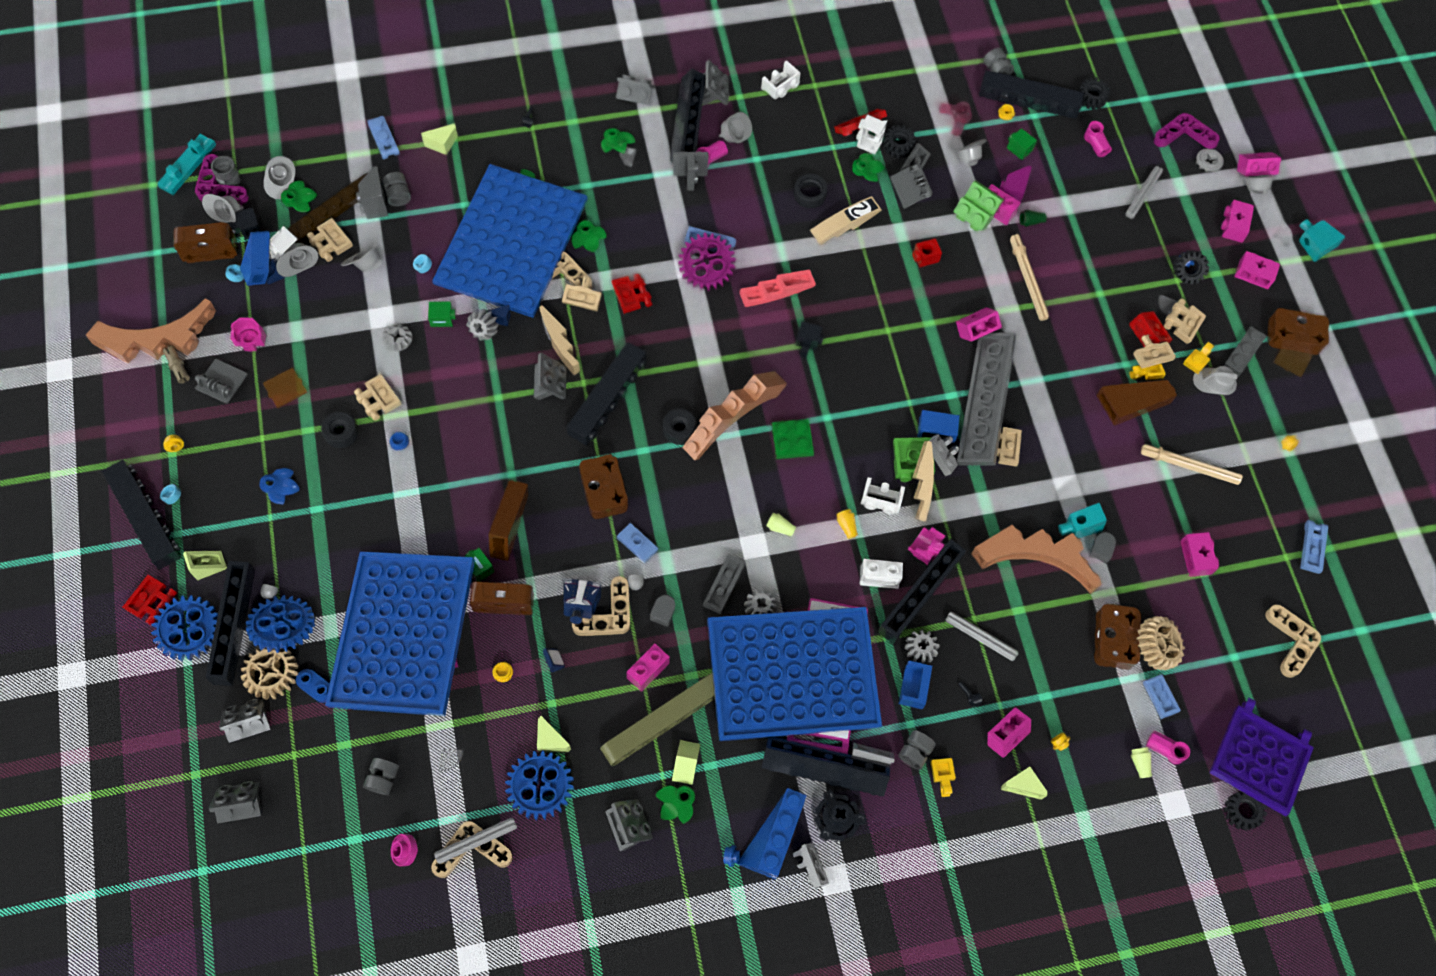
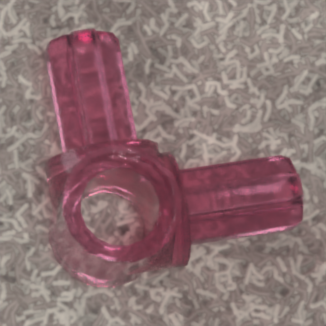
M960 102L955 106L942 103L939 107L940 113L952 115L955 120L951 134L957 137L960 136L964 125L972 119L970 105L967 102Z

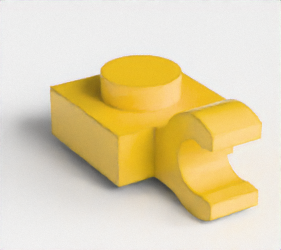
M1208 342L1200 352L1195 349L1183 364L1196 374H1199L1209 363L1210 358L1207 356L1211 353L1214 345Z
M1162 363L1146 368L1133 366V371L1129 372L1131 379L1145 376L1146 380L1160 379L1165 376Z
M952 758L931 760L934 782H940L941 796L949 797L952 794L950 781L956 779Z

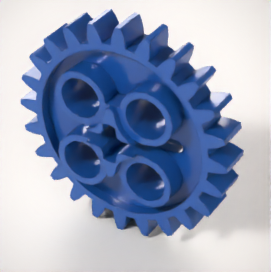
M190 595L188 600L181 596L180 602L173 598L172 605L166 602V610L159 608V611L162 613L161 616H154L158 623L151 624L157 629L152 631L151 634L158 636L153 639L155 644H159L157 646L158 650H164L163 654L165 656L170 654L172 660L178 656V659L182 662L185 656L189 661H192L193 655L199 659L201 651L208 654L206 648L212 647L211 642L214 637L216 619L218 617V613H213L216 610L214 606L209 607L210 603L207 600L203 602L201 597H198L195 601V598ZM184 611H187V612H186V622H185V618H184V615H183ZM201 613L199 619L192 621L194 614ZM179 616V621L176 624H171V620ZM186 623L190 626L187 628V633L183 630L186 629ZM202 632V637L199 640H194L195 634ZM187 634H188V638H189V641H190V644H189V645H186V644H187ZM176 636H181L180 642L173 644V639Z
M285 595L282 596L281 600H278L275 596L272 602L266 599L265 605L259 603V609L253 608V614H248L249 620L246 621L247 635L249 640L253 641L254 646L259 645L260 650L267 647L268 652H271L274 648L276 653H279L280 648H283L285 652L288 651L290 646L296 649V643L303 645L302 639H309L308 633H313L312 627H315L314 613H312V608L308 607L307 602L302 603L300 598L294 601L293 596L286 600Z
M543 750L540 756H537L535 751H533V757L531 758L525 754V761L518 758L519 766L512 765L514 773H507L511 780L505 781V784L511 786V788L506 789L505 792L506 794H512L507 799L509 802L515 801L512 805L513 809L520 807L519 815L526 811L527 819L532 814H534L536 821L539 815H542L543 819L546 820L548 813L555 817L554 810L561 813L560 805L568 806L565 798H572L568 791L574 790V786L568 783L574 781L573 777H567L571 773V769L564 770L567 763L562 762L559 764L560 756L553 759L552 752H550L548 757L545 756ZM543 767L542 783L545 786H541L540 803L536 804L538 790L535 785L539 784V769ZM528 770L536 771L535 776L531 779L525 777V773ZM550 771L557 773L556 778L553 780L546 779V774ZM525 791H532L534 794L531 799L525 800L522 798ZM547 792L555 794L551 801H545L543 797Z

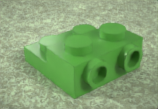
M975 180L965 196L960 199L953 212L957 214L956 218L958 220L969 222L971 229L983 231L987 229L1004 199Z
M932 437L894 438L895 479H900L901 482L912 480L923 443L929 441Z

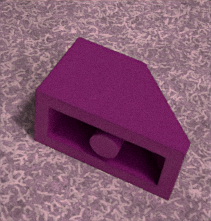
M1027 166L1008 174L1006 181L1002 180L999 189L1021 202L1032 167Z

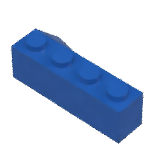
M787 788L736 864L776 880L807 795Z

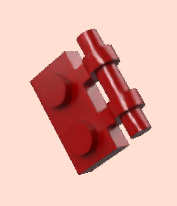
M635 274L633 276L635 280L630 281L629 276L611 281L623 314L641 309L640 302H644L646 307L652 306V297L650 292L646 290L645 280L641 278L640 274ZM634 289H639L640 293L636 294Z
M147 575L122 608L139 619H142L146 613L150 616L145 622L151 625L156 621L154 616H161L162 614L159 608L165 610L166 602L171 605L177 592L170 588L167 594L162 593L167 586L152 576ZM159 598L161 601L155 609L151 608L153 603Z

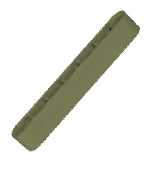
M709 674L606 742L600 750L610 765H617L715 700L713 674Z

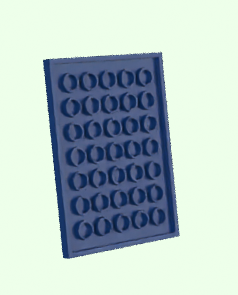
M489 164L432 280L433 284L499 307L509 305L511 311L534 318L553 277L554 270L557 268V264L562 257L561 255L587 203V195Z
M360 552L325 706L328 708L445 716L475 564L474 558Z
M866 607L711 617L707 619L719 741L877 729L882 727Z

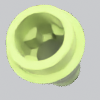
M772 513L766 525L771 531L786 534L790 537L796 529V526L779 513Z
M1148 747L1131 750L1132 755L1130 756L1139 773V777H1152L1151 752H1149Z

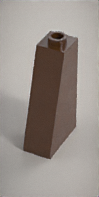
M1168 380L1103 386L1096 396L1113 425L1116 426L1171 404L1177 394L1175 388Z
M509 480L489 531V555L491 558L509 561L528 498V484Z

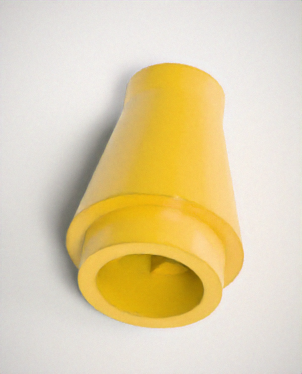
M851 509L836 514L838 518L836 520L846 534L847 539L858 536L855 515Z

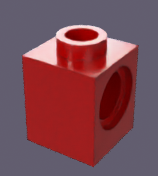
M936 238L916 243L912 252L915 262L917 261L919 268L938 263L942 255Z

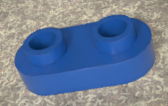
M310 669L300 671L298 676H296L298 687L316 701L325 703L330 683ZM309 676V680L303 682L304 677ZM325 688L324 693L319 694V690Z

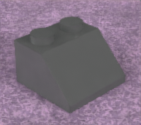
M375 166L358 184L359 192H356L361 212L365 213L367 220L388 216L384 187L378 167Z

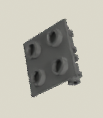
M919 162L890 177L904 209L933 194Z
M215 359L205 374H198L195 381L198 384L195 390L228 404L248 373Z

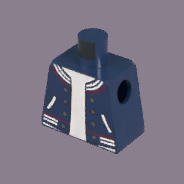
M564 578V615L570 616V621L573 624H580L582 618L590 619L593 617L601 598L602 582Z

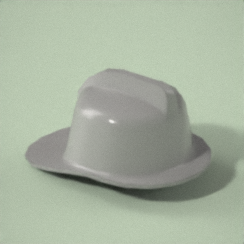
M742 112L730 116L721 124V134L719 137H723L729 143H741L748 139L752 133V124L749 117Z
M982 139L973 142L954 154H957L960 162L966 164L967 167L976 165L978 160L982 158V144L987 140Z
M277 156L272 158L266 166L264 189L274 199H281L282 192L288 190L289 185L294 182L295 166L290 159L284 156Z
M1240 173L1241 177L1246 178L1248 190L1253 191L1257 195H1265L1267 190L1271 188L1273 178H1276V176L1271 175L1244 176Z
M207 194L202 199V205L206 213L211 218L220 222H235V213L244 209L232 196L220 197L214 194Z
M294 243L278 259L276 269L284 277L296 275L314 266L318 260V252L311 246Z
M378 243L367 250L349 257L341 263V266L353 263L365 272L376 269L383 262L376 249Z
M1226 366L1203 368L1199 374L1195 373L1193 376L1194 385L1205 393L1230 395L1236 390L1237 374Z

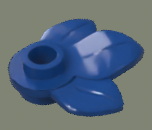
M287 468L277 469L272 475L263 476L259 482L261 490L268 493L269 499L276 504L283 505L285 495H291L300 490L297 483L290 479L293 475V470ZM272 481L273 485H267L266 482Z

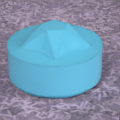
M425 254L418 255L413 262L414 269L419 273L427 272L432 266V260Z
M232 264L226 268L225 275L230 281L240 282L244 279L239 265Z
M174 484L167 485L161 491L160 498L166 504H173L180 498L181 489Z

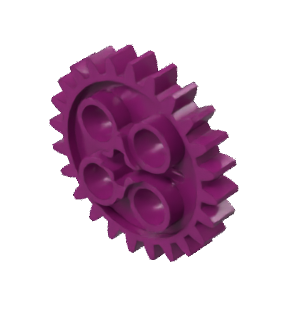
M704 232V237L702 238L697 234L696 240L690 237L692 243L685 242L687 248H681V252L684 254L678 255L679 259L682 260L678 262V266H683L679 269L680 273H684L682 278H688V285L693 282L694 289L700 285V291L703 290L704 286L707 287L708 291H710V286L717 290V284L723 287V280L729 282L727 275L733 276V272L730 269L736 268L734 264H731L736 262V258L732 257L735 255V252L730 251L732 248L731 244L725 246L727 240L721 241L720 235L715 239L714 233L707 237L706 232ZM710 248H716L717 252L714 254L708 253V250ZM694 253L700 254L699 259L696 260L692 259L691 256ZM705 259H708V261H709V264H708V265H706V263H705V261H704ZM716 264L723 266L719 271L713 269ZM699 270L706 271L703 276H698L697 272Z

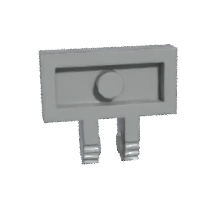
M939 434L932 436L929 441L932 442L933 458L945 476L950 475L958 466L953 455L959 451V448L953 446L948 450L946 446L953 441L951 436L943 440Z

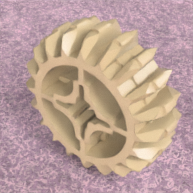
M1162 616L1145 620L1140 625L1141 629L1138 630L1140 636L1137 637V640H1139L1138 647L1141 648L1140 654L1144 655V661H1148L1149 666H1153L1154 669L1169 670L1178 666V663L1182 662L1181 657L1184 656L1182 650L1185 649L1182 645L1184 641L1181 639L1182 633L1178 632V626H1174L1173 620Z
M267 647L262 651L256 648V654L249 653L251 659L244 660V664L247 667L241 668V671L245 673L241 676V679L245 681L243 686L249 688L248 692L250 694L255 693L256 698L262 696L265 700H268L269 696L276 699L277 693L284 696V689L291 691L289 684H296L295 679L292 677L298 676V672L295 671L298 668V664L294 663L296 658L291 656L289 650L285 652L283 648H280L279 653H276L274 648L271 652L267 651ZM281 660L285 663L284 674L279 671ZM256 670L260 672V682L258 684L255 681Z

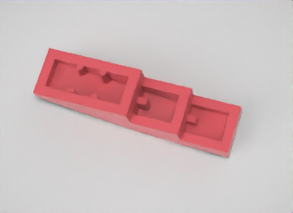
M804 270L777 275L776 279L761 281L758 283V286L741 288L739 293L744 306L750 307L797 294L814 287L816 283L811 271Z

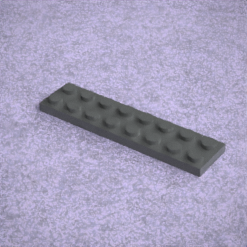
M1015 332L989 333L978 338L957 457L958 465L996 464L1016 342Z

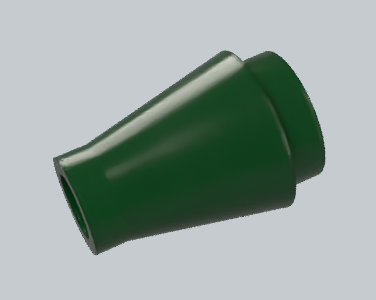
M1025 209L1019 215V222L1025 227L1045 223L1047 220L1045 212Z

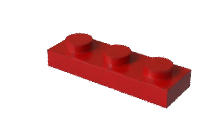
M875 109L834 126L835 132L843 136L853 133V130H860L858 127L862 118L865 119L869 115L882 121V118L887 117L886 110Z

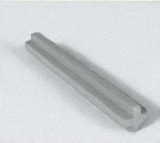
M1154 167L1125 213L1126 217L1130 219L1135 217L1163 172L1162 168Z
M950 612L948 614L946 622L1011 661L1017 657L1018 651L956 613Z
M509 818L435 852L436 861L441 864L517 828L515 820Z

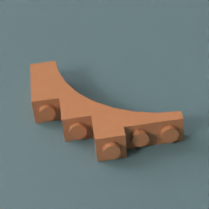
M204 299L184 317L160 327L127 330L111 327L97 321L86 336L93 345L127 364L136 358L140 350L159 360L164 355L163 350H168L167 347L174 346L176 350L188 356L197 348L199 343L196 335L214 317L216 310L211 301Z
M775 371L753 375L743 389L731 391L721 405L709 407L699 420L701 422L682 448L694 460H698L726 429L756 406L776 398L787 383Z
M1011 525L976 546L971 553L982 569L995 563L1012 559L1037 560L1054 565L1069 573L1090 594L1102 585L1098 574L1091 570L1088 561L1080 555L1085 548L1081 540L1075 537L1073 533L1054 544L1052 537L1045 533L1043 529L1024 540L1022 533Z

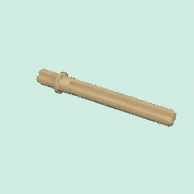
M1012 235L1010 238L1013 247L1012 252L1016 255L1039 320H1047L1049 313L1026 254V246L1023 245L1020 235Z
M1144 444L1141 449L1142 455L1155 458V461L1161 460L1237 485L1241 483L1243 478L1242 474L1163 450V447L1157 448Z

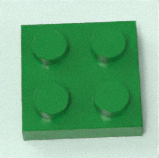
M809 419L772 422L771 427L776 459L814 455Z

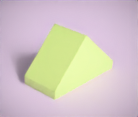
M455 123L421 133L425 147L447 155L458 137Z
M185 551L183 553L189 572L197 580L227 568L221 551Z
M540 716L538 718L537 735L538 752H542V750L544 752H569L571 748L566 740Z
M680 740L672 781L693 785L700 744Z
M1031 767L1011 778L1001 787V790L1041 800L1047 796V790Z

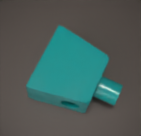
M1306 219L1299 225L1304 231L1299 242L1314 262L1337 248L1345 239L1342 233L1324 220L1313 225Z
M1100 503L1069 514L1067 522L1058 525L1062 536L1073 533L1075 537L1082 538L1102 532L1107 519Z

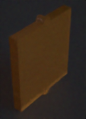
M1281 348L1274 363L1283 367L1287 372L1290 371L1302 377L1313 354Z
M293 368L263 383L269 393L268 397L272 398L277 408L307 393L302 384V379L298 378Z

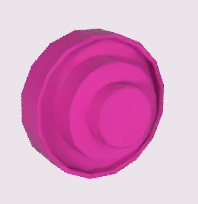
M399 834L392 842V860L397 866L411 865L418 852L417 843L412 835Z

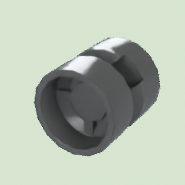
M1001 48L991 50L984 57L985 65L992 72L1010 75L1014 70V66Z
M219 156L212 161L211 169L218 184L238 186L240 184L241 176L232 158Z
M400 172L387 174L383 178V184L389 204L393 206L407 204L411 196L405 175Z
M913 730L907 740L908 745L903 746L898 757L910 767L921 770L927 761L926 755L931 754L936 744L929 736Z
M373 758L369 768L371 774L366 776L363 788L388 796L393 786L391 779L396 778L399 766L387 760Z

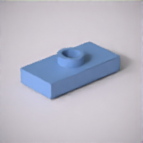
M631 523L617 535V539L644 564L658 551V547Z
M1162 674L1142 682L1160 719L1181 711Z

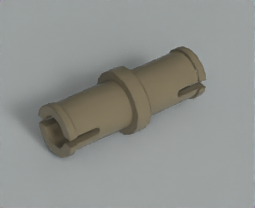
M169 346L167 347L169 352L166 349L163 350L169 362L168 367L174 372L178 383H185L184 378L188 381L190 377L184 368V362L179 358L175 347Z

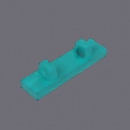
M199 134L194 141L191 139L185 152L173 165H169L166 168L165 175L157 183L158 187L174 195L201 164L204 157L216 146L215 141L202 134Z

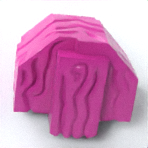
M238 318L231 324L230 339L235 346L243 347L244 351L248 352L257 351V346H265L266 334L253 318Z
M924 527L908 550L913 553V556L928 565L944 548L945 545L942 541L945 535L936 531L933 527L930 530Z

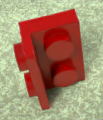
M1154 311L1140 313L1129 323L1144 347L1145 344L1141 338L1145 335L1149 336L1152 343L1157 344L1170 343L1173 340Z

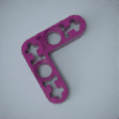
M1183 113L1156 132L1154 144L1158 147H1166L1183 133H1186L1204 147L1214 149L1217 147L1220 137L1192 115ZM1174 128L1177 132H1172L1169 129ZM1194 129H1199V130H1201L1202 132H1201V133H1197V132L1194 131Z
M215 154L205 156L195 187L198 199L202 201L204 195H218L219 192L225 191V196H232L240 205L245 204L249 199L245 188L217 184L210 164L218 156ZM207 175L213 176L210 180H204Z

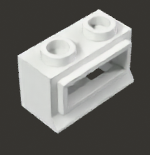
M785 61L783 72L779 73L777 70H774L770 81L765 76L762 78L761 89L765 90L774 99L782 98L790 88L795 89L799 85L800 72L788 61Z
M869 115L865 119L862 118L858 127L860 130L856 137L858 139L857 147L876 154L882 144L887 121H881ZM868 132H874L875 136L868 134Z
M284 226L269 240V259L278 260L297 240Z
M868 477L861 504L870 510L878 508L889 515L898 514L905 487L901 486L900 491L897 492L889 490L888 483H882L881 487L870 485L872 478ZM868 494L891 499L896 502L892 503L877 498L869 497Z
M863 559L860 567V585L898 589L902 580L903 563Z

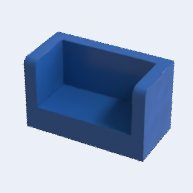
M922 410L919 417L917 437L921 438L923 432L952 437L953 441L951 443H955L958 436L959 415Z
M914 661L907 662L899 704L918 709L924 708L932 671L931 665Z

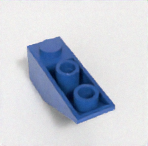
M269 231L250 233L240 266V271L247 286L266 283L269 273Z

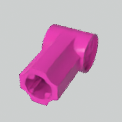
M1092 121L1084 133V139L1091 143L1097 156L1104 157L1111 152L1112 148L1103 133V124L1099 121Z
M720 140L708 147H699L696 151L708 152V167L710 163L728 154L726 144Z
M1156 730L1152 731L1146 742V747L1167 757L1172 764H1180L1190 756V748L1186 743L1176 742ZM1174 749L1181 751L1182 757H1178Z

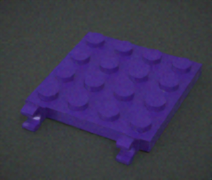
M1248 697L1246 702L1244 701L1241 706L1238 705L1235 708L1209 773L1280 814L1287 816L1291 812L1314 748L1308 744L1312 732L1304 729L1296 738L1252 713L1256 701Z

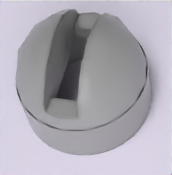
M642 575L628 576V585L632 590H639L643 586L644 578Z
M262 584L261 596L264 599H273L277 595L279 588Z

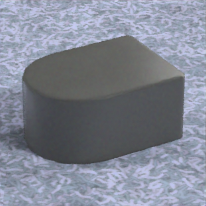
M1107 532L1099 534L1093 542L1089 556L1108 563L1112 558L1116 545L1114 536Z
M668 595L660 596L651 611L650 620L668 627L675 612L674 599Z

